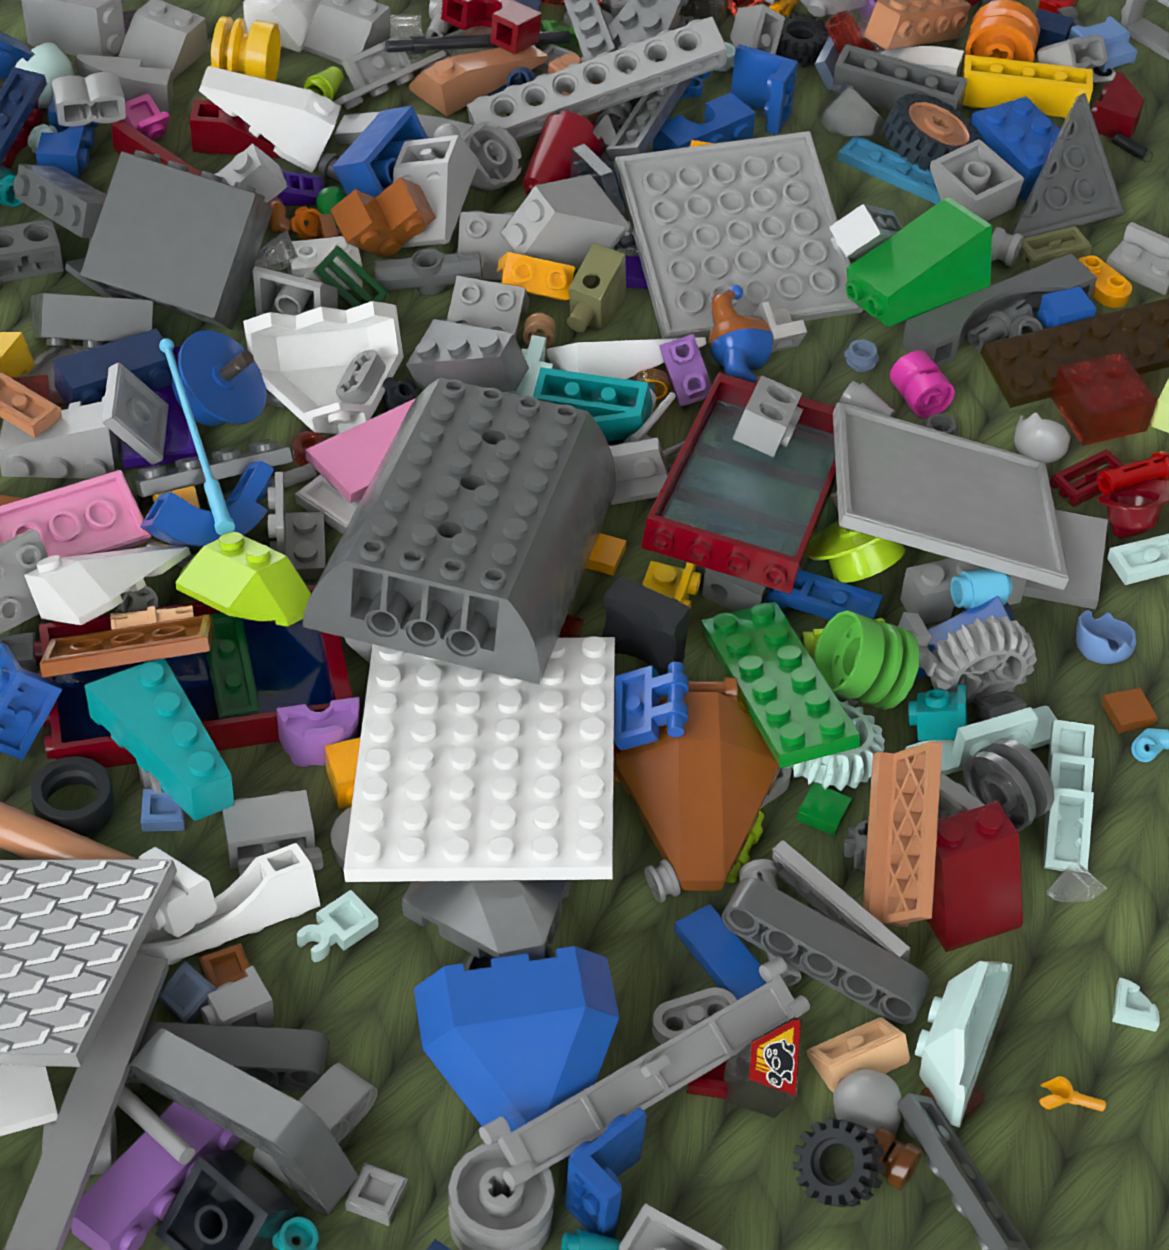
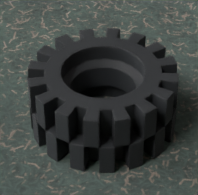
M800 13V17H796V14H790V18L784 16L785 20L775 55L798 61V64H801V68H806L807 63L811 67L815 66L830 36L828 25H824V21L821 19L816 21V16L813 15L810 18H805L806 14Z
M832 1118L825 1119L826 1123H814L811 1125L814 1130L813 1132L804 1131L800 1136L805 1141L804 1146L796 1145L794 1153L801 1155L800 1161H793V1170L801 1171V1176L796 1178L799 1186L807 1187L804 1193L809 1198L818 1199L817 1202L824 1205L846 1208V1206L855 1207L861 1205L860 1200L868 1201L874 1196L870 1190L872 1188L879 1189L883 1182L877 1179L878 1172L885 1173L886 1169L885 1164H879V1157H884L885 1154L883 1148L876 1147L875 1145L879 1141L875 1134L868 1133V1128L851 1121ZM843 1144L850 1149L854 1156V1169L847 1179L836 1182L827 1175L824 1162L826 1154L832 1147Z

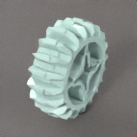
M849 700L840 702L859 732L860 747L784 768H793L794 777L803 776L807 778L808 785L812 782L821 783L824 789L829 785H834L838 790L842 791L845 785L856 789L860 782L867 783L872 776L873 754L883 752L885 742L881 735L882 728L874 725V716L864 715L863 707L854 708L849 705Z

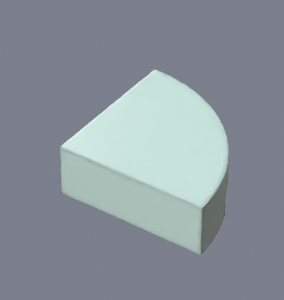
M1119 978L1116 985L1112 1022L1156 1032L1160 1024L1156 1005L1152 1004L1139 991L1140 987L1127 979Z

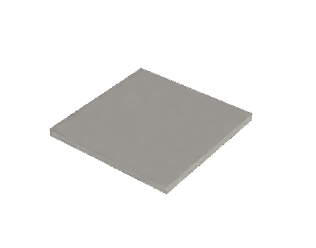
M837 402L833 411L840 527L1061 590L1065 589L1069 576L1047 467L1044 461Z

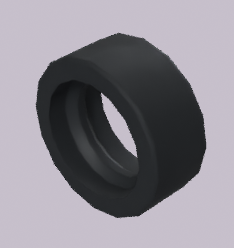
M73 756L55 760L42 768L36 774L31 784V800L34 815L84 837L99 831L110 820L115 809L111 777L105 767L93 759ZM82 784L91 786L98 791V796L94 801L78 810L64 811L55 809L48 804L49 797L58 789L67 785Z

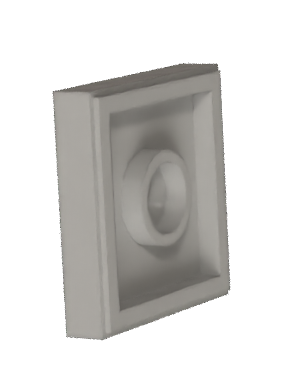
M118 362L108 369L102 423L152 465L162 461L169 405Z

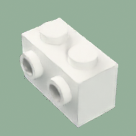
M343 236L286 242L287 270L289 275L324 283L313 273V270L337 245L361 267L362 261L358 247L346 243ZM336 257L333 262L362 287V280ZM328 267L325 269L345 290H351Z

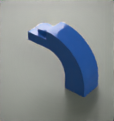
M263 461L248 464L231 495L225 501L230 518L233 519L235 524L234 531L242 535L253 529L268 511L255 502L256 500H261L266 495L268 486L272 484L269 478L274 468ZM173 492L159 494L140 528L161 541L188 548L203 547L219 539L221 536L215 530V520L212 511L196 508Z

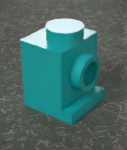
M966 684L958 685V692L933 689L926 693H917V701H909V725H917L918 741L955 740L958 728L968 725Z

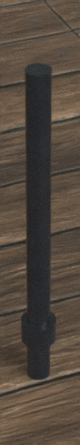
M570 31L540 32L539 41L534 45L570 43ZM424 34L411 35L409 39H389L385 43L387 53L411 52L412 55L426 54V51L499 47L490 43L491 34L426 38Z

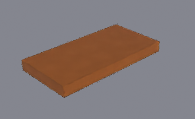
M208 614L51 639L40 661L42 678L210 651L215 630L212 615Z

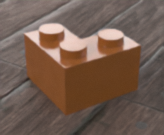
M402 177L398 178L376 197L355 189L330 210L346 243L383 258L396 254L404 243L413 236L421 234L426 229V226L436 219L421 187Z

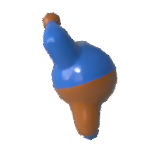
M732 285L728 291L718 293L712 299L711 310L714 326L709 334V351L713 359L725 368L726 375L757 384L761 375L756 376L750 370L762 368L768 361L773 345L772 332L768 323L762 318L742 315L734 309L732 300H739L743 296V289L740 285Z

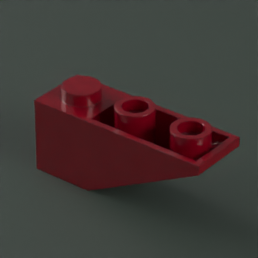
M194 99L189 120L192 152L237 155L254 144L267 156L282 158L273 151L275 145L263 135L256 137L248 130L251 126L242 118L228 115L211 100Z

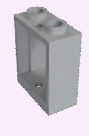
M1126 0V4L1121 11V25L1131 33V38L1169 60V33L1143 18L1147 0ZM1157 0L1169 7V0Z

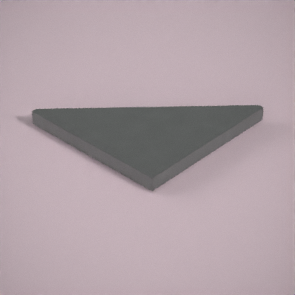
M1085 93L1075 98L1011 235L1017 233L1023 235L1024 238L1072 226L1078 228L1124 214Z

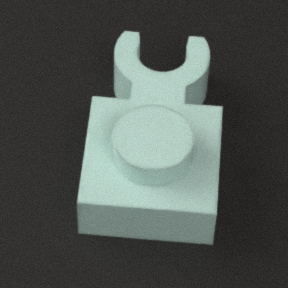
M350 890L316 913L319 925H307L298 931L297 945L301 948L308 942H318L319 944L311 948V959L314 962L321 961L327 957L330 952V946L337 943L343 950H346L377 929L378 917Z

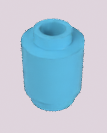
M988 568L962 571L959 576L952 578L950 584L951 597L955 606L958 608L964 607L966 610L982 605L996 596L999 597L1002 605H1004L1013 591L1012 580L1009 574Z

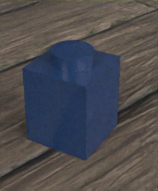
M1038 9L1035 16L1038 19L1040 33L1035 54L1042 47L1068 40L1074 18Z

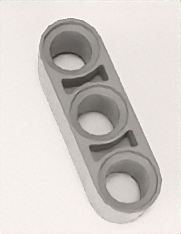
M337 1063L328 1069L298 1101L309 1107L324 1121L339 1144L369 1112L376 1100L378 1091L377 1088L345 1065ZM256 1147L253 1161L289 1189H293L272 1156Z

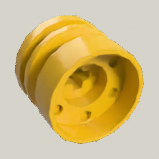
M220 17L215 28L211 46V67L276 82L281 56L279 25L275 22L255 20L248 33L246 21L243 18H237L233 22L231 17Z

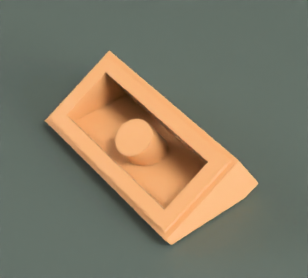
M883 1017L874 1019L806 1050L807 1057L832 1093H834L842 1078L858 1069H870L888 1073L907 1064L910 1060L906 1034Z

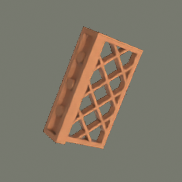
M929 741L894 754L886 752L873 754L863 908L886 927L908 928L911 922L932 919L942 743Z

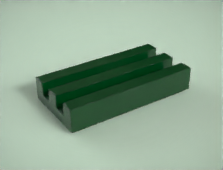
M338 245L313 270V273L325 284L336 287L338 296L351 308L362 304L325 271L327 267L366 303L371 301L382 302L390 294ZM337 257L377 294V297L375 299L371 297L333 260Z

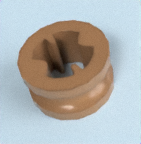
M542 313L528 316L524 322L523 330L525 343L529 345L531 337L534 335L546 337V348L552 345L556 328L554 319ZM537 329L542 330L541 333H537L536 331Z

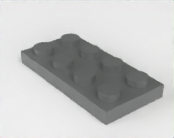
M270 439L249 443V450L243 452L240 449L234 450V447L212 452L213 459L208 460L213 478L216 480L243 474L248 464L263 461L271 467L293 462L290 447L278 445L277 440L270 441ZM192 456L176 460V467L170 469L160 465L138 469L139 476L130 478L133 493L146 497L205 483L206 479L199 458Z

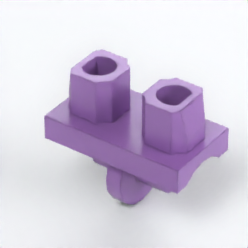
M694 334L659 345L680 408L706 399L712 385Z

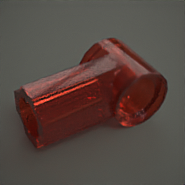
M847 10L838 12L826 21L825 26L839 55L845 44L875 52L872 42L863 37L852 13H848Z

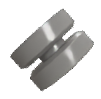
M498 1142L490 1145L483 1144L466 1153L454 1167L448 1187V1221L451 1238L458 1249L541 1250L549 1239L553 1221L555 1189L549 1168L511 1188L503 1177L504 1170L510 1168L511 1165Z

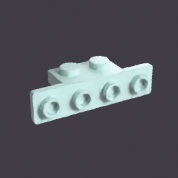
M1048 706L1034 709L1029 707L958 728L955 740L930 741L942 743L941 774L947 775L964 770L969 759L980 752H984L986 747L1000 738L1013 739L1025 745L1029 750L1049 744L1051 724L1057 718ZM922 741L919 743L906 746L905 750L929 741Z

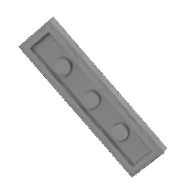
M782 840L773 848L772 861L777 868L776 876L818 912L909 963L910 947L788 843Z

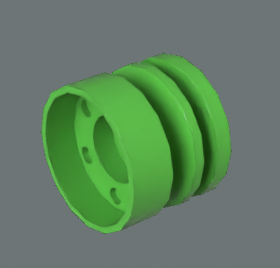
M846 610L837 613L826 624L820 634L814 652V663L835 696L849 700L855 699L863 704L887 710L896 707L903 701L912 688L918 672L920 652L918 641L912 631L883 621L878 622L870 617Z

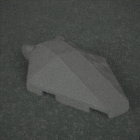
M573 880L412 881L402 898L403 915L421 926L428 925L430 922L438 925L439 935L478 958L486 956L487 953L496 958L528 953L530 961L545 958L547 944H552L563 913L562 900L563 898H568Z

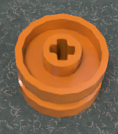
M1011 0L991 1L981 7L973 17L965 55L1033 62L1040 33L1037 17L1030 8L1019 2Z

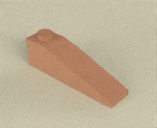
M532 45L517 54H513L503 48H496L448 57L422 71L409 84V90L448 117L466 107L467 104L472 103L478 97L486 96L504 86L508 75L516 68L526 67L532 70L547 62L548 55Z

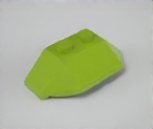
M235 531L225 533L219 539L203 546L183 567L175 582L177 590L228 616L255 621L276 620V625L286 627L304 618V612L311 596L310 591L286 555Z

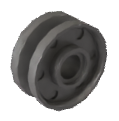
M998 739L986 747L984 752H980L969 759L964 767V784L967 791L985 805L998 801L1017 832L1025 829L1034 819L1049 811L1055 800L1054 787L1046 768L1038 757L1025 745L1013 739Z

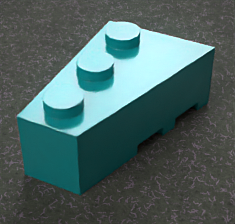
M540 367L533 397L537 400L558 405H570L576 409L588 411L599 425L607 441L627 439L631 434L636 433L650 417L653 406L648 382Z

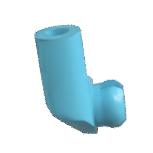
M1145 729L1132 743L1131 750L1133 756L1138 761L1149 762L1163 749L1169 750V729Z

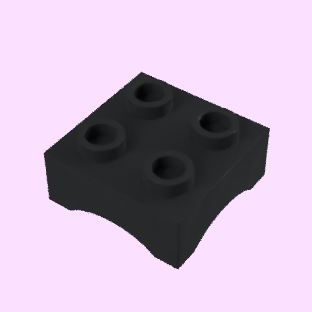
M619 576L604 595L603 605L606 608V622L602 637H615V654H626L636 657L648 665H652L660 676L668 674V665L672 662L682 663L685 657L690 607L674 598H669L653 591L640 583Z

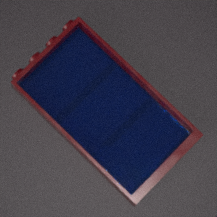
M307 586L311 594L315 586ZM203 602L156 608L170 609L192 605L194 617L222 613ZM110 614L98 616L83 625L64 622L39 624L41 641L33 642L36 665H40V661L51 639L112 630ZM242 618L261 711L260 714L218 720L205 652L165 658L218 751L279 742L277 708L306 704L309 710L322 712L330 706V701L353 698L340 637L304 628L303 619L286 627L276 625V620L255 621ZM148 661L45 677L58 682L62 688L61 693L43 723L44 728L51 727L52 734L44 735L47 760L80 756L93 759L105 768L137 763L136 758L125 747L121 748L111 739L110 732L102 724L98 726L90 718L85 685Z

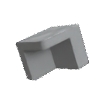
M765 301L759 304L753 316L762 318L768 323L773 338L772 352L798 347L807 333L803 319L792 322L786 307L771 309L769 302Z

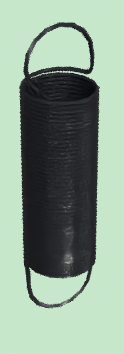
M1117 133L1111 142L1139 159H1142L1147 150H1149L1122 133Z

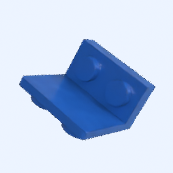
M739 44L735 49L731 92L746 105L764 110L763 116L767 118L766 132L778 135L792 114L798 61Z
M0 642V752L24 760L62 688L58 682L45 677L42 678L40 675L22 669L8 645Z
M640 1107L628 1116L625 1114L617 1116L607 1126L603 1135L592 1143L590 1141L583 1142L569 1157L565 1208L588 1232L610 1238L616 1236L622 1195L621 1184L617 1177L637 1163L642 1153L647 1114Z

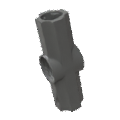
M425 248L415 252L412 258L375 261L376 281L387 291L417 288V291L421 294L434 295L442 292L446 285H455L457 276L483 280L482 261L479 252L442 255L437 249Z

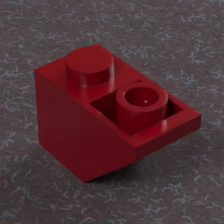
M1117 72L1111 83L1106 82L1104 84L1100 100L1096 99L1091 111L1098 134L1106 137L1108 135L1109 138H1114L1117 133H1122L1131 139L1138 126L1144 104L1142 96L1123 73Z

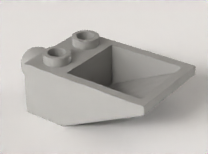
M452 124L440 125L434 132V138L404 141L394 166L393 183L402 177L419 185L436 219L429 223L421 234L413 236L401 248L446 244L450 241L480 161L462 140L459 130Z

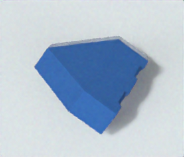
M576 946L556 949L557 957L534 961L529 960L528 953L491 959L492 967L464 971L463 963L444 966L414 987L422 1049L481 1126L488 1124L498 1117H503L507 1121L510 1131L513 1132L595 1084L619 1020L607 957Z

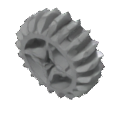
M993 615L989 616L985 621H980L977 618L973 624L968 626L962 624V628L957 632H948L947 640L937 642L938 649L931 652L938 660L934 673L930 676L931 683L934 689H943L948 692H958V685L966 684L967 704L972 703L971 701L976 698L1002 691L1015 692V686L1027 682L1026 675L1034 671L1033 664L1037 661L1033 647L1034 643L1029 633H1026L1024 627L1020 626L1017 620L1010 621L1007 616L997 620Z

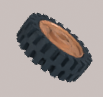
M918 93L901 96L892 108L883 127V132H886L884 136L886 140H890V146L898 149L897 153L901 157L907 156V162L910 164H919V169L923 171L930 169L931 161L978 139L982 140L981 135L978 134V129L975 126H971L972 122L968 118H962L963 113L959 110L954 112L951 110L952 106L948 103L944 106L941 104L940 99L934 97L931 100L929 95L922 94L920 97Z

